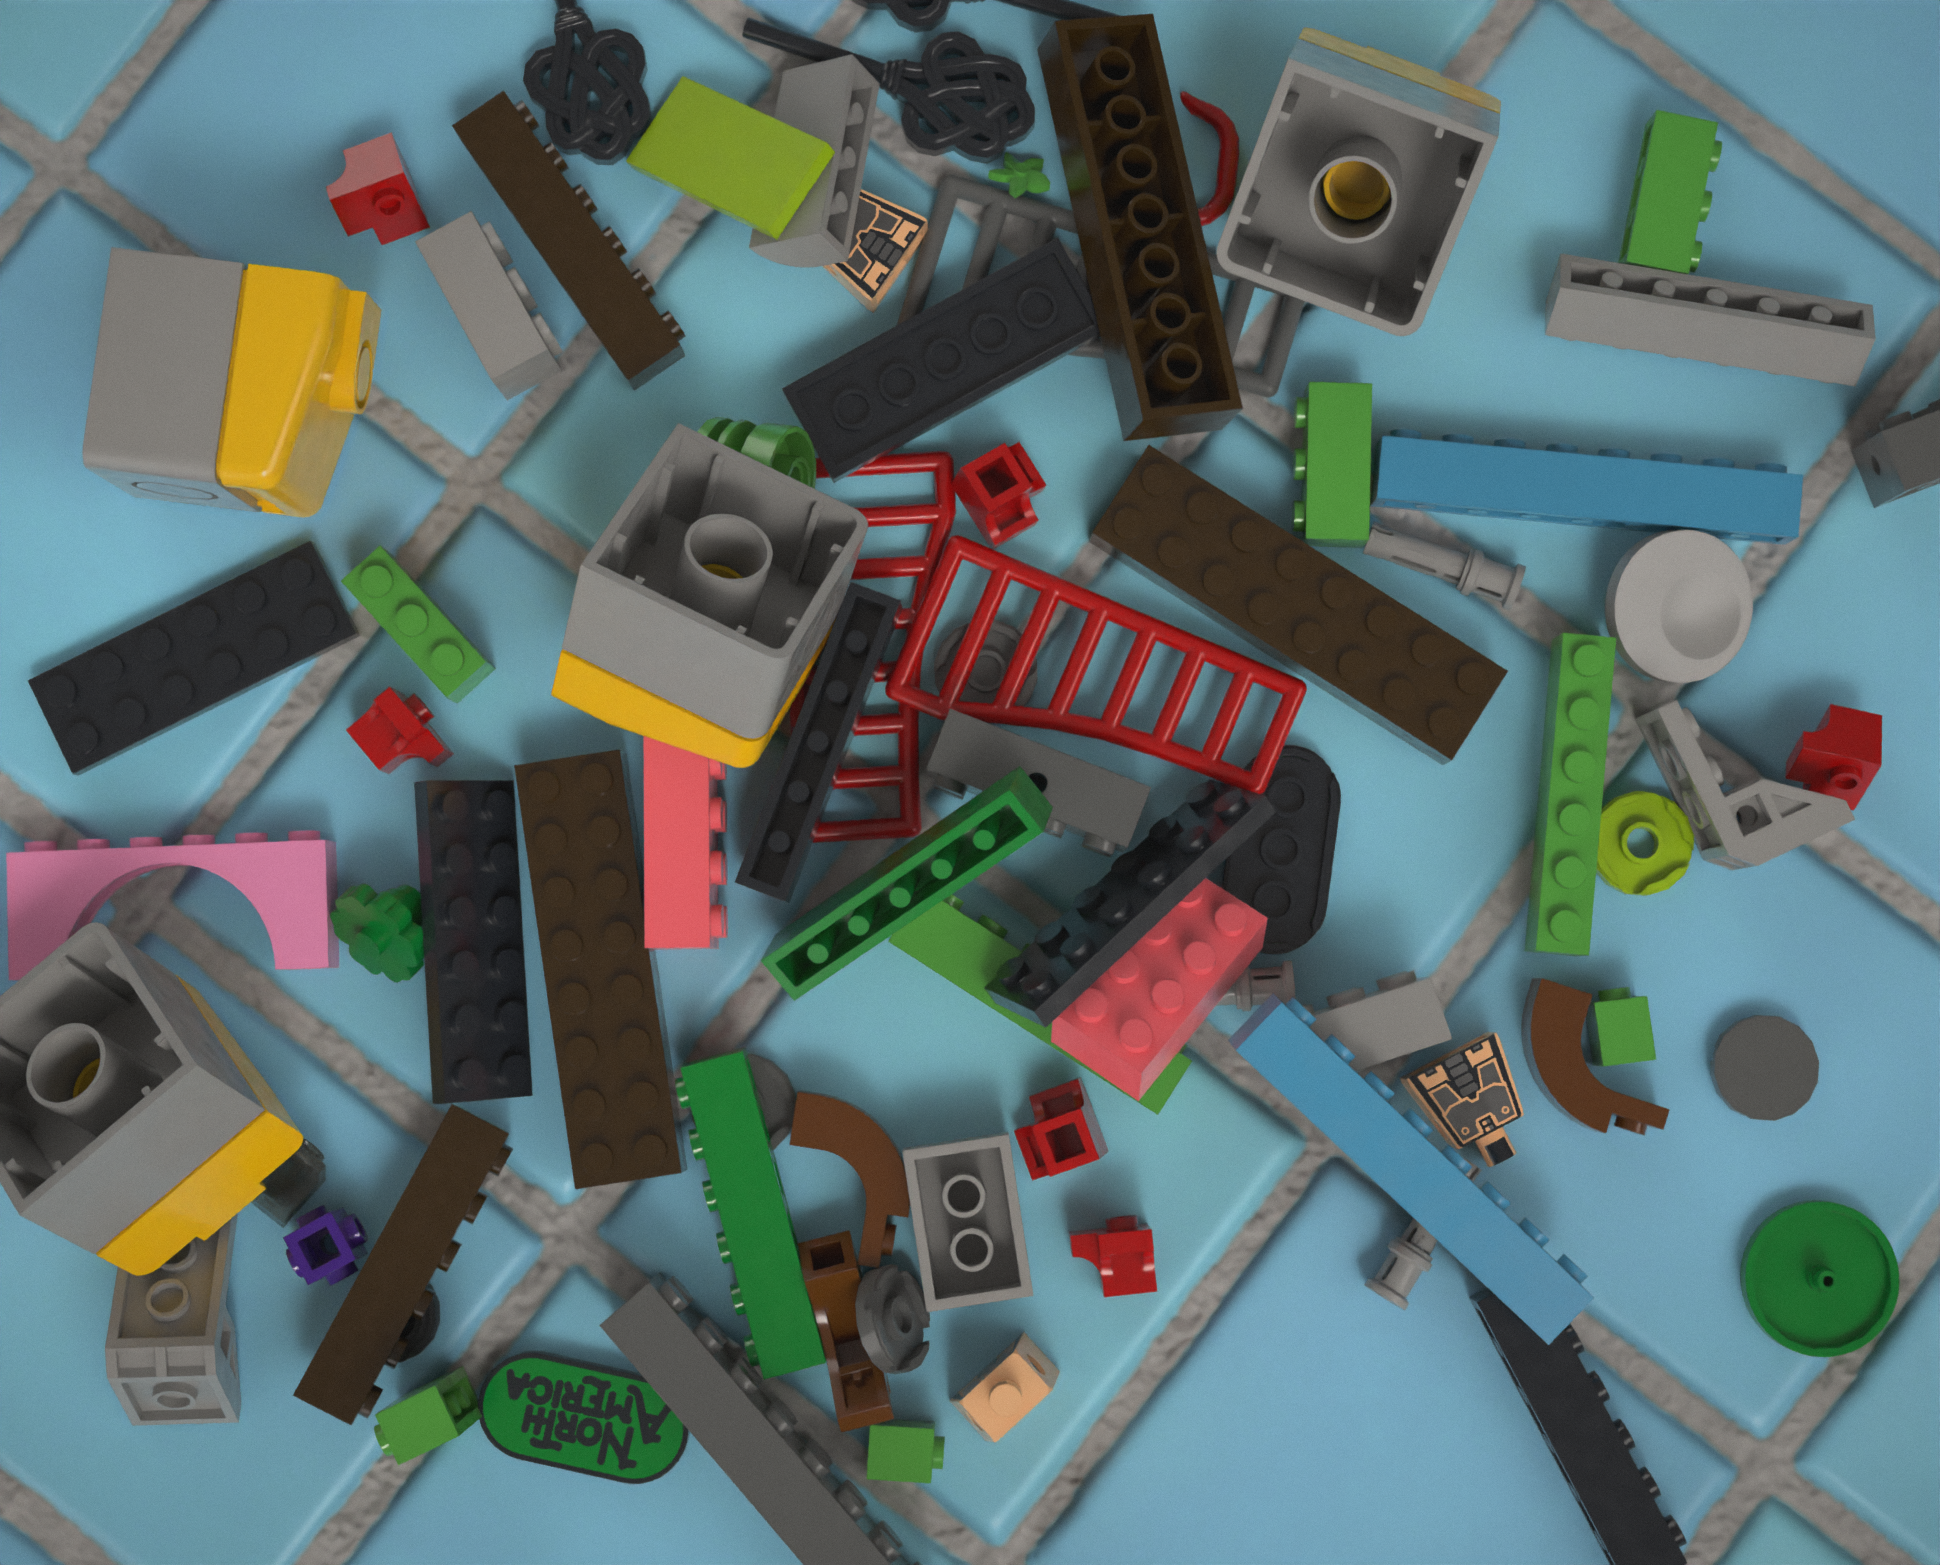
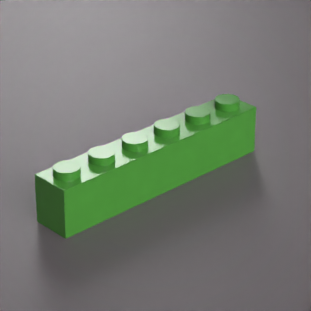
M1563 632L1551 641L1524 950L1527 952L1589 956L1616 638Z
M953 894L892 934L888 942L1134 1099L1052 1043V1022L1047 1027H1044L996 1004L984 989L996 977L1000 966L1009 959L1018 957L1030 946L1029 943H1026L1023 949L1019 950L1003 940L1008 930L982 914L978 921L975 922L961 913L959 910L964 902ZM1184 1044L1141 1099L1137 1101L1157 1115L1192 1062V1060L1182 1055L1187 1047L1186 1044Z

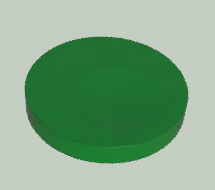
M1802 1201L1777 1210L1756 1228L1746 1245L1742 1257L1740 1285L1745 1305L1758 1327L1776 1343L1808 1356H1840L1853 1352L1869 1343L1882 1331L1889 1321L1899 1294L1898 1263L1893 1248L1885 1234L1872 1220L1857 1210L1829 1201Z

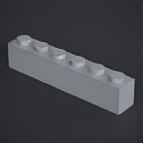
M1562 253L1557 263L1545 307V335L1855 387L1876 339L1873 305Z

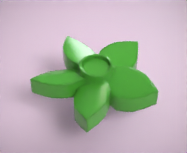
M1008 152L1004 155L1003 166L1005 169H993L988 174V178L991 180L1009 183L1008 192L1014 198L1019 197L1026 190L1031 193L1049 191L1051 184L1046 175L1042 173L1044 159L1030 158L1020 163L1017 158Z

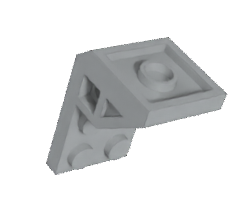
M1677 700L1635 718L1675 803L1688 817L1694 834V842L1704 861L1729 870L1759 866L1855 820L1846 800L1766 779L1755 781L1745 787L1740 785L1722 793L1719 787L1724 784L1722 773L1711 756H1704L1696 740L1700 736L1699 726L1691 711L1686 707L1681 709Z
M238 1213L207 1240L204 1241L196 1236L160 1268L149 1274L136 1276L119 1267L117 1269L105 1344L107 1379L133 1426L239 1422L241 1392L235 1326L226 1308Z

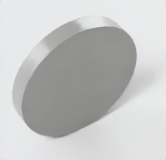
M1694 530L1661 531L1637 542L1623 555L1616 565L1608 583L1605 598V618L1610 637L1616 638V650L1624 661L1644 676L1659 681L1675 683L1699 681L1724 668L1742 647L1750 628L1753 612L1750 580L1738 556L1718 538Z

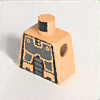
M861 189L848 261L822 267L861 304L874 313L921 245L924 235L928 230L927 219Z
M1487 1032L1400 1077L1403 1086L1452 1148L1460 1149L1475 1141L1488 1167L1497 1165L1516 1154L1503 1126L1522 1117L1524 1113L1497 1033Z
M1023 1332L951 1398L950 1402L985 1441L995 1443L1053 1390L1060 1371L1028 1335Z

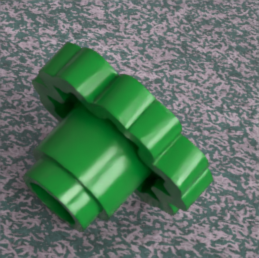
M362 883L358 886H350L335 900L337 908L330 914L334 925V933L341 941L349 945L351 957L363 965L370 973L378 975L383 972L391 981L398 983L402 980H410L424 966L421 894L418 890L409 885L402 884L397 888H390L377 894L369 885Z

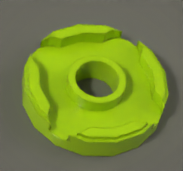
M1633 791L1612 798L1602 807L1596 873L1606 885L1623 894L1647 896L1669 889L1685 875L1690 865L1689 861L1692 850H1694V834L1688 817L1674 801L1655 793ZM1636 828L1648 831L1654 841L1651 854L1643 859L1632 855L1627 847L1628 836Z

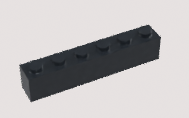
M850 582L735 883L790 903L903 609L901 600Z
M1488 1287L1470 1296L1469 1299L1609 1565L1687 1564L1679 1548L1687 1544L1686 1539L1672 1515L1663 1517L1654 1500L1661 1496L1660 1490L1645 1466L1638 1469L1629 1450L1636 1447L1622 1420L1619 1418L1612 1421L1603 1403L1608 1401L1610 1396L1602 1380L1594 1370L1587 1374L1578 1357V1354L1585 1350L1572 1325L1569 1324L1548 1345Z

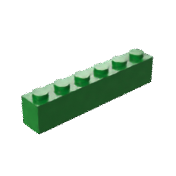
M1020 766L775 934L761 962L795 1001L1043 833L1053 806Z
M746 1046L686 1062L680 1067L682 1077L675 1078L676 1091L682 1109L691 1107L696 1128L688 1130L689 1139L696 1161L705 1159L710 1180L702 1181L710 1213L719 1211L724 1231L716 1233V1239L723 1263L732 1262L735 1270L737 1283L730 1284L735 1311L738 1316L747 1315L751 1334L744 1336L749 1363L751 1367L760 1365L764 1380L826 1363V1356L815 1313L804 1282L798 1240Z

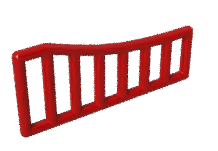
M947 451L886 454L846 476L933 472L935 503L853 507L865 516L868 527L932 524L924 555L857 559L850 579L863 580L918 576L911 607L902 609L895 630L906 629L905 639L949 540L956 515V494L951 485L955 478L953 456ZM816 458V479L830 478L820 458ZM923 653L909 683L920 688ZM882 661L874 683L887 682L896 661ZM818 665L813 667L790 706L791 735ZM899 703L898 713L861 715L854 736L898 734V765L841 768L833 788L834 790L899 786L900 817L820 822L813 843L912 838L920 834L922 820L919 784L918 710Z
M960 535L952 536L946 544L885 686V693L888 698L939 720H946L949 710L953 709L986 723L1049 729L1103 740L1157 757L1222 783L1258 794H1263L1266 790L1307 692L1305 682L1299 678ZM965 560L991 571V575L939 696H936L909 683L961 562ZM1013 580L1039 591L1040 594L993 703L959 701L1010 581ZM1059 600L1088 612L1048 709L1016 706L1017 698ZM1110 621L1136 632L1135 639L1101 719L1070 713L1073 701L1107 622ZM1157 641L1185 653V656L1151 734L1122 725L1121 723ZM1204 662H1207L1234 675L1203 749L1199 751L1174 742L1172 738ZM1254 682L1282 694V697L1251 771H1248L1221 758Z

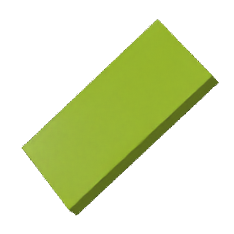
M682 76L626 162L634 170L777 240L835 154V151L823 140Z

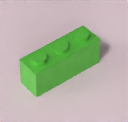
M1656 110L1645 124L1618 263L1689 274V272L1697 270L1703 245L1702 241L1695 240L1699 222L1706 221L1712 202V191L1705 190L1708 172H1715L1722 151V141L1715 140L1718 122Z
M1309 382L1304 390V396L1295 397L1294 428H1303L1302 449H1294L1293 480H1302L1301 500H1293L1291 526L1292 532H1301L1300 540L1309 546L1363 548L1369 541L1372 383Z
M382 546L375 549L341 580L346 588L446 698L458 704L496 669L398 560Z
M464 1366L404 1394L375 1414L379 1424L374 1426V1432L386 1456L393 1454L398 1466L460 1436L482 1417L478 1409V1396Z

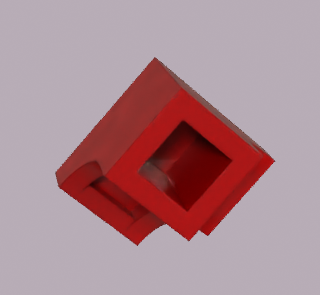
M392 132L343 150L346 161L345 170L335 182L326 186L329 200L348 237L373 228L381 245H385L430 228L409 168Z
M1020 442L1010 447L1003 443L964 465L951 483L960 501L989 547L993 550L1036 525L1039 519L1032 508L1030 498L1042 492L1047 486Z
M390 686L373 700L372 706L363 716L346 729L378 770L390 774L405 761L413 758H423L428 763L439 767L454 754L428 723L435 716L426 704L415 693L407 698L405 694Z
M1830 704L1814 732L1803 731L1786 761L1785 779L1803 782V789L1846 800L1850 810L1854 811L1882 765V715Z
M1081 1077L1029 1096L1035 1122L1015 1129L1014 1133L1032 1181L1048 1175L1052 1177L1099 1160L1109 1152Z
M1137 1215L1106 1218V1228L1069 1232L1072 1257L1084 1258L1097 1267L1100 1273L1101 1290L1104 1297L1157 1292L1152 1229L1148 1223L1138 1224Z

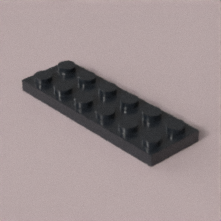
M1056 238L782 388V391L801 426L807 431L813 447L831 480L835 483L1099 338L1100 332L1092 297L1060 240Z
M310 540L28 680V683L72 774L79 776L359 637L360 634L316 544Z
M1212 779L1197 785L1187 794L1186 801L1170 816L1157 821L1150 828L1149 835L1137 847L1119 856L1113 862L1111 871L1097 884L1080 892L1074 899L1073 906L1057 921L1041 928L1035 936V941L1018 957L1011 958L1002 964L996 973V977L984 989L996 1004L1047 1027L1276 812L1265 795Z
M425 780L414 782L433 1104H447L533 1096L514 780Z

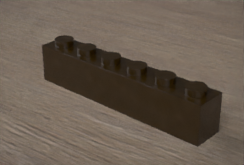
M503 90L453 124L452 127L465 148L633 390L635 391L685 357V353L679 343L681 339L686 337L683 330L669 311L659 315L649 300L656 295L655 290L639 268L632 273L627 269L620 258L627 251L612 228L608 226L601 231L591 215L598 211L582 185L579 184L572 189L561 173L569 167L552 142L543 147L532 131L540 126L525 103L521 100L513 105Z
M451 1104L293 1396L349 1425L353 1424L358 1414L368 1419L383 1391L382 1388L374 1385L385 1365L395 1369L410 1341L401 1336L411 1316L421 1321L436 1293L427 1288L437 1268L447 1273L462 1245L453 1239L463 1220L470 1224L474 1223L488 1197L479 1192L489 1172L497 1177L500 1175L513 1150L512 1147L505 1144L509 1133Z

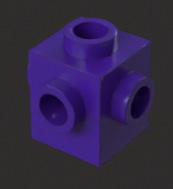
M325 1205L319 1206L297 1218L295 1221L299 1229L283 1237L288 1247L286 1249L288 1261L295 1273L300 1278L304 1277L307 1285L326 1278L330 1286L358 1272L359 1269L354 1261L368 1254L364 1243L368 1241L364 1226L354 1213L348 1215L344 1207L328 1212ZM329 1233L339 1250L337 1253H331L325 1247L324 1241Z

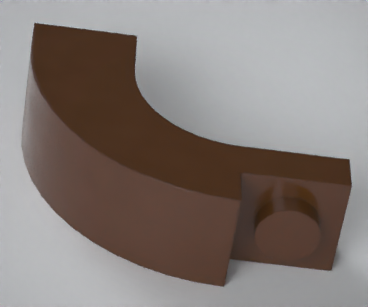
M1532 978L1522 1014V1045L1530 1073L1547 1100L1567 1118L1595 1132L1606 1134L1612 1115L1616 1116L1615 1127L1645 1136L1647 1126L1664 1130L1670 1109L1607 1088L1593 1076L1587 1067L1582 1054L1581 1033L1593 994L1543 978Z
M800 1090L797 1092L789 1145L829 1151L842 1157L856 1170L866 1193V1213L858 1265L879 1268L882 1255L892 1257L897 1225L887 1223L888 1215L908 1218L910 1213V1199L903 1157L885 1128L862 1108L835 1096Z
M850 1230L798 1243L804 1282L823 1343L836 1417L841 1433L894 1419L889 1394L891 1390L888 1375L871 1361L862 1345L857 1327L855 1303L858 1285L863 1278L861 1266L858 1265V1256Z

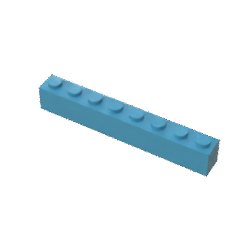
M1408 429L1391 430L1390 436L1382 435L1375 446L1370 504L1372 507L1651 533L1666 530H1694L1707 533L1718 539L1785 545L1799 537L1803 475L1787 473V466L1782 464H1756L1755 470L1734 468V461L1720 458L1704 459L1702 465L1682 463V456L1665 453L1652 454L1650 460L1630 459V452L1622 449H1601L1598 451V455L1578 454V447L1569 444H1549L1546 446V451L1526 449V442L1515 439H1497L1494 441V446L1473 444L1474 438L1472 436L1462 434L1443 435L1442 441L1421 439V432Z
M1273 993L1228 1040L1233 1048L1549 1345L1594 1299L1581 1285L1588 1276L1565 1254L1556 1261L1543 1249L1549 1239L1526 1217L1517 1224L1504 1211L1511 1203L1488 1181L1479 1188L1469 1179L1466 1173L1472 1166L1449 1144L1442 1151L1432 1144L1427 1137L1434 1130L1411 1108L1403 1115L1388 1102L1395 1093L1372 1071L1364 1078L1349 1065L1356 1056L1333 1034L1325 1041L1321 1039L1310 1028L1317 1019L1294 997L1284 1004Z

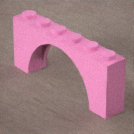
M315 830L289 831L288 841L268 842V833L235 834V843L215 844V835L182 836L183 845L163 846L162 837L130 838V848H110L109 839L77 840V850H57L56 841L24 842V852L6 853L9 980L19 981L79 929L91 923L103 904L126 883L150 871L172 866H195L208 870L233 884L247 897L266 926L273 948L275 970L339 968V938L334 933V925L330 918V914L337 908L335 900L338 899L336 842L320 840V831Z

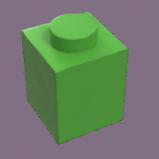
M1630 987L1599 990V1001L1590 1002L1586 1015L1592 1064L1604 1067L1656 1060L1647 996H1631Z
M892 1419L870 1425L867 1479L931 1483L932 1469H943L945 1437L934 1436L935 1422Z

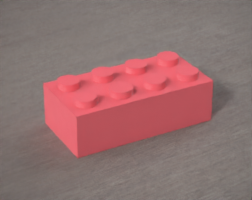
M643 736L645 948L654 950L719 949V938L728 937V909L723 904L718 905V885H727L728 861L727 853L718 851V832H727V802L722 801V797H718L717 780H726L727 764Z
M1205 878L1052 1021L1051 1042L1139 1101L1261 951L1268 918Z

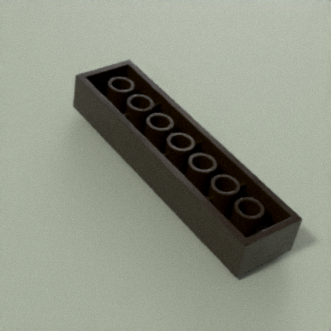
M1153 14L1054 21L1037 51L1123 441L1222 430L1243 409L1154 16Z
M1150 445L1145 449L1091 535L1090 543L1441 765L1453 760L1508 670Z
M618 749L514 765L575 1189L683 1173L688 1169L656 951L645 948L644 869L627 754Z

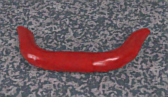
M1182 91L1180 99L1191 115L1210 124L1219 137L1220 149L1215 192L1205 206L1198 208L1201 226H1205L1223 215L1234 198L1240 153L1239 137L1234 122L1222 109Z

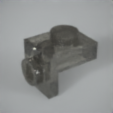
M303 1138L300 1148L262 1180L267 1189L251 1201V1203L284 1228L326 1181V1165L322 1162L325 1159L324 1155L311 1142Z

